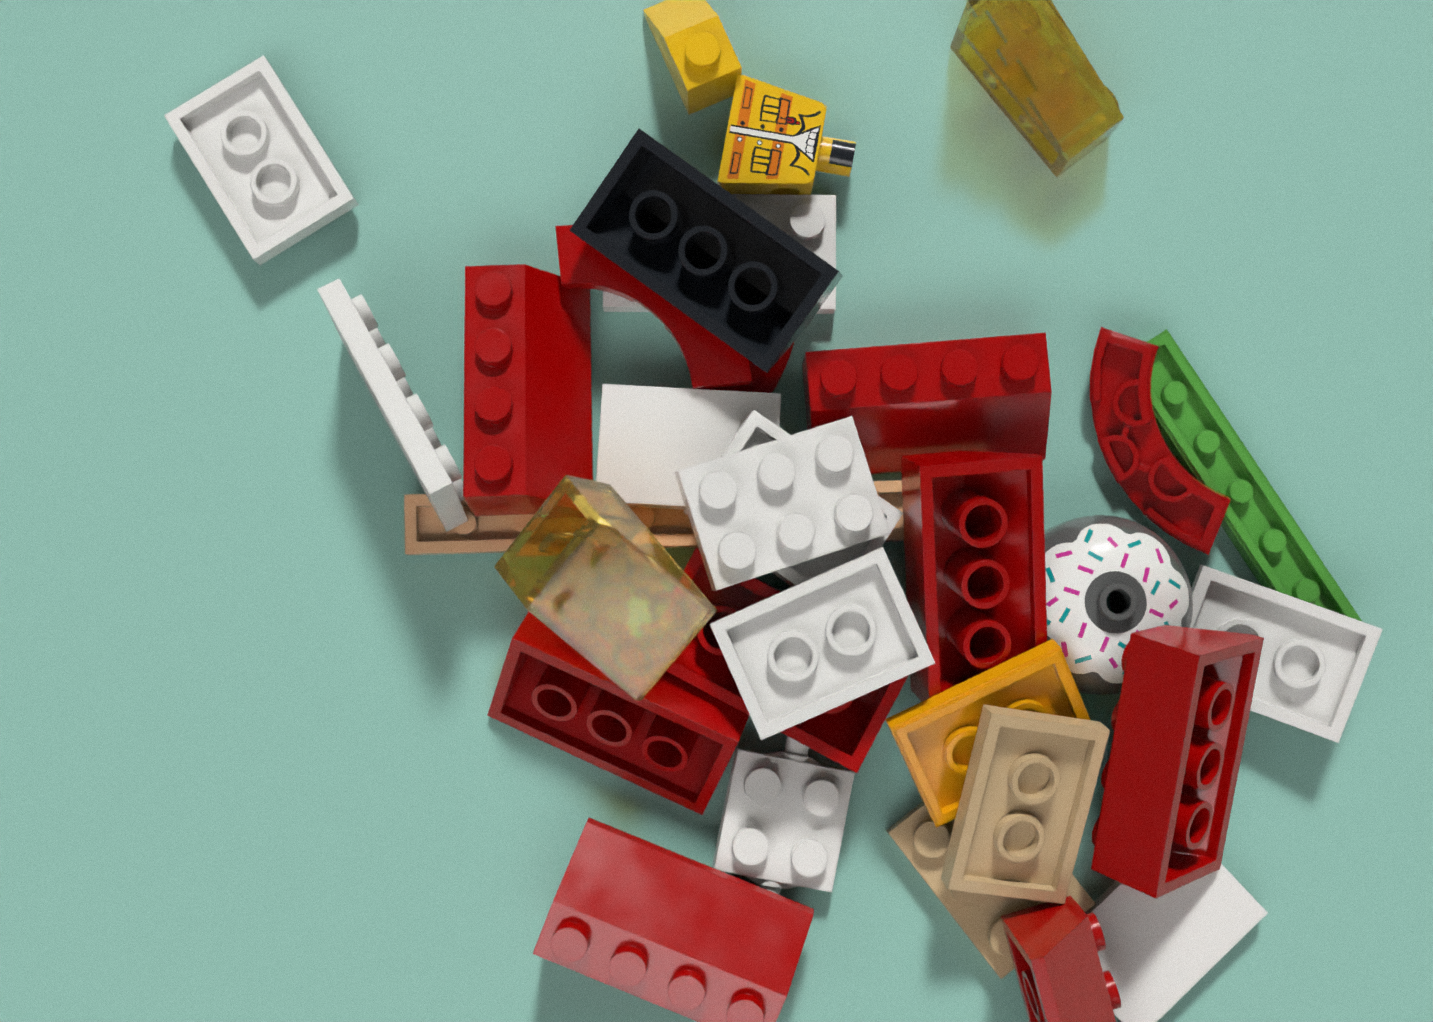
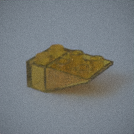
M565 475L494 566L530 613L637 701H641L717 611L610 484Z

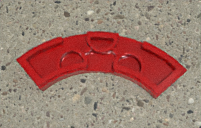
M573 225L555 226L563 289L584 288L609 292L631 302L635 301L650 311L663 323L665 329L679 346L691 376L693 389H716L752 385L753 380L747 358L569 231Z
M1101 327L1094 348L1090 371V402L1098 438L1097 441L1106 464L1116 482L1120 484L1131 501L1150 521L1183 544L1209 555L1231 498L1216 492L1192 476L1178 462L1161 435L1153 410L1151 393L1154 361L1159 346Z

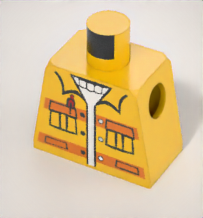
M737 74L717 184L731 194L811 195L815 171L850 177L856 142L822 136L827 106L822 102L745 75Z

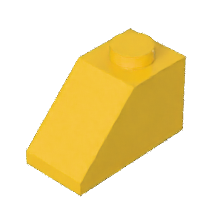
M665 0L643 10L645 19L688 115L733 96L737 74H742V67L718 14L706 0Z

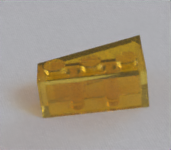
M967 0L950 48L1056 178L1108 139L1124 119L1119 110L1116 97L1099 78L1052 0Z

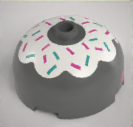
M1111 515L1083 516L1060 523L1045 531L1047 641L1054 639L1061 647L1079 693L1099 695L1121 693L1124 676L1121 659L1123 651L1130 641L1131 633L1162 625L1191 627L1193 598L1185 568L1173 549L1160 536L1147 527L1122 517ZM1109 593H1110V606H1111V609H1112L1113 612H1111V611L1108 609L1107 604H1106V599H1107V596H1108Z

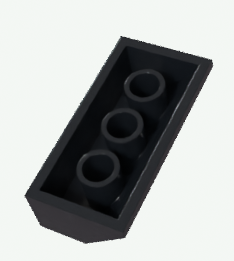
M640 128L636 131L569 230L766 373L772 369L809 325L843 277L833 266Z

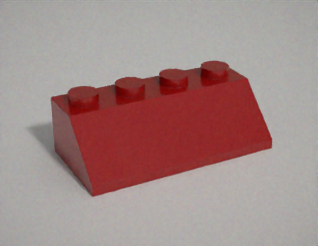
M526 264L465 266L463 498L474 516L594 512L591 290L584 288L563 289L559 275Z
M1046 332L805 352L802 374L807 430L852 416L871 475L901 472L902 455L949 451L1039 454L1043 456V460L1046 458L1052 395Z
M949 451L901 456L906 595L910 608L935 661V664L910 674V689L921 702L1047 642L1042 455Z
M696 547L645 642L639 657L750 716L710 623L782 591L758 578L712 591L699 548ZM908 676L781 731V733L857 773Z
M540 592L512 637L487 716L703 815L740 740L749 715L640 658L639 654L646 642L645 640Z
M1162 625L1131 633L1130 641L1127 643L1121 659L1124 676L1120 700L1116 704L1111 718L1114 735L1110 759L1107 761L1101 777L1102 787L1104 788L1101 812L1092 831V843L1095 846L1091 865L1092 870L1157 899L1220 869L1263 646V637L1253 634Z
M589 817L553 899L533 954L697 1022H776L787 998L814 916V909Z
M1070 895L1066 896L1065 904L1046 902L1001 915L1029 1022H1116L1113 1010L1121 1008V999L1111 973L1108 970L1102 971L1098 952L1106 949V943L1100 923L1093 912L1086 914Z

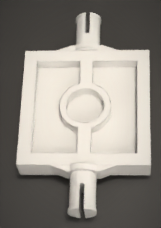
M788 736L784 751L759 753L735 748L712 867L723 872L746 876L757 883L759 887L779 895L782 888L789 889L799 886L832 892L855 773L820 764L807 756L809 747Z

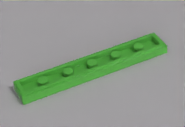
M1166 329L1148 340V343L1159 346L1154 361L1151 393L1153 410L1161 435L1178 462L1192 476L1216 492L1231 498L1221 527L1259 584L1362 621L1168 330Z

